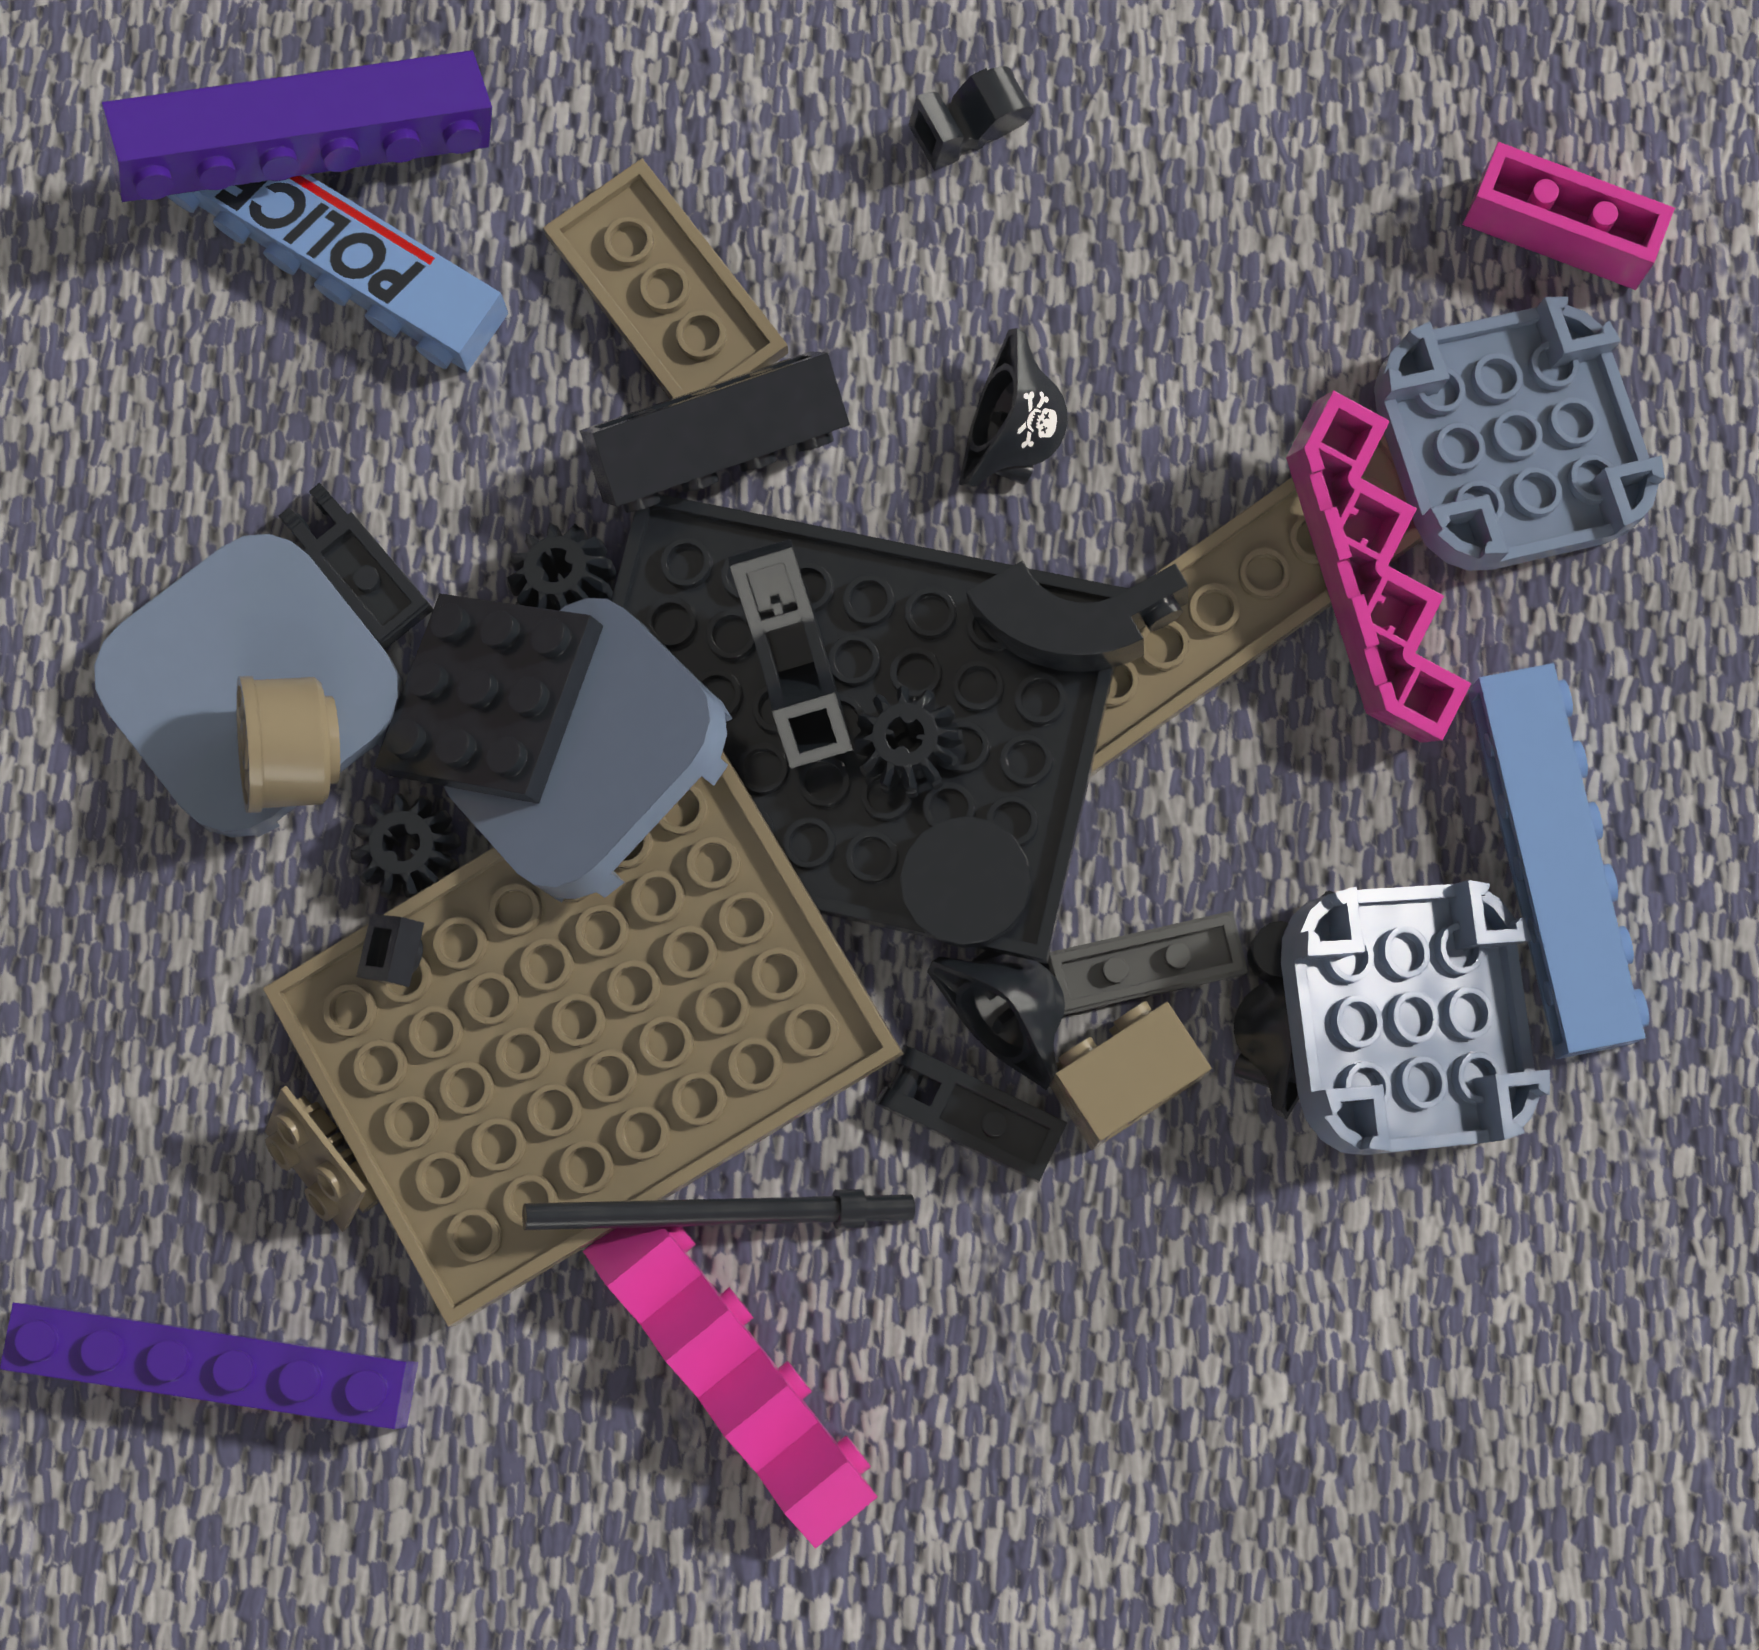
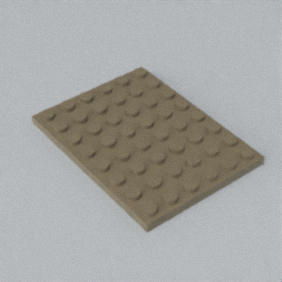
M724 750L721 759L728 766L716 784L713 786L702 776L614 870L625 883L604 898L596 892L577 899L564 898L561 903L517 874L493 847L383 914L404 917L424 923L421 936L423 955L417 970L412 974L410 987L378 983L356 977L367 933V924L263 988L448 1327L460 1324L616 1229L524 1230L522 1223L524 1203L664 1200L904 1054Z

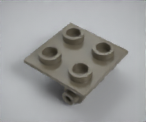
M284 1086L280 1089L265 1129V1133L269 1136L265 1139L267 1149L281 1168L286 1171L293 1168L308 1188L304 1191L305 1196L313 1211L326 1222L333 1219L343 1232L349 1227L358 1208L362 1213H365L377 1205L379 1200L357 1160L348 1166L347 1163L355 1157L351 1149L348 1148L340 1154L335 1149L345 1140L342 1132H338L327 1139L328 1136L336 1131L337 1126L326 1114L322 1106L318 1102L311 1104L305 1096L296 1099L289 1088Z

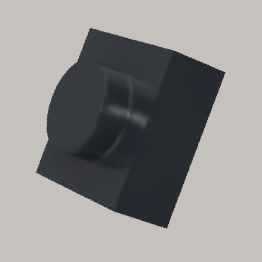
M371 914L356 977L378 983L410 987L412 974L417 970L423 955L421 936L424 923L404 917Z

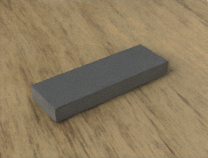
M1233 910L1052 951L1047 963L1048 970L1057 979L1064 994V1016L1243 976L1248 973Z

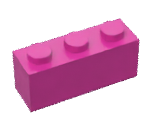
M1498 142L1484 169L1463 225L1636 290L1655 263L1675 208Z

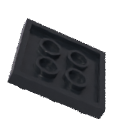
M439 593L374 767L392 777L539 804L603 625L591 615Z

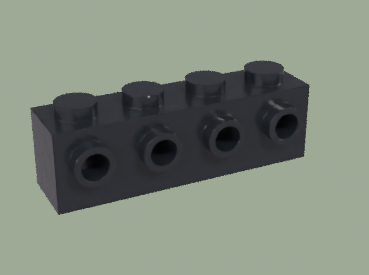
M810 351L579 431L603 503L616 507L623 505L625 512L628 513L642 510L661 502L660 491L680 484L683 492H690L713 485L719 481L717 471L739 464L742 472L770 465L777 461L774 451L794 444L797 445L799 452L827 445L834 441L832 431L849 426L850 423L828 352Z

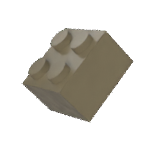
M1147 1001L1139 1004L1113 1022L1114 1026L1109 1029L1113 1037L1099 1046L1096 1045L1092 1037H1089L1058 1058L1059 1062L1056 1064L1059 1072L1055 1074L1050 1087L1091 1150H1094L1200 1081L1212 1069L1168 1001L1155 1010L1151 1009Z

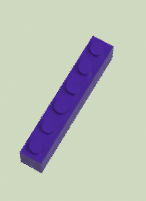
M473 50L102 102L105 143L122 202L141 199L156 200L168 195L201 190H222L229 186L268 180L283 181L295 176L328 171L343 172L355 167L388 162L403 163L415 158L448 153L463 154L475 149L489 147L492 105Z
M16 1302L12 1304L0 1364V1370L389 1429L407 1428L418 1362Z

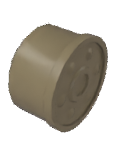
M238 676L236 686L237 741L241 787L246 813H259L262 811V808L322 805L329 797L330 785L337 784L340 779L339 725L333 696L324 695L322 684L315 677L254 680L253 676Z

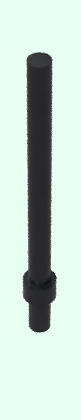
M835 1189L832 1196L524 1203L522 1223L524 1230L833 1222L836 1229L863 1228L865 1223L869 1221L913 1220L915 1201L912 1194L865 1195L862 1189Z

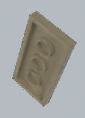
M643 158L543 227L545 237L670 399L772 365L788 354L787 343Z

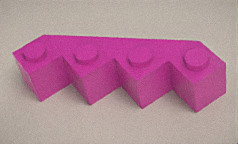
M1333 390L1313 403L1286 459L1366 714L1420 743L1443 741L1471 685L1465 679L1416 654L1444 595L1388 566L1417 508L1361 478L1390 421Z
M682 1226L616 1228L593 1242L583 1252L605 1285L641 1325L665 1362L699 1399L723 1436L757 1473L784 1514L815 1549L878 1497L862 1476L871 1465L847 1435L836 1442L803 1400L812 1391L788 1361L779 1368L774 1364L745 1327L754 1317L730 1287L719 1294L687 1252L696 1244Z

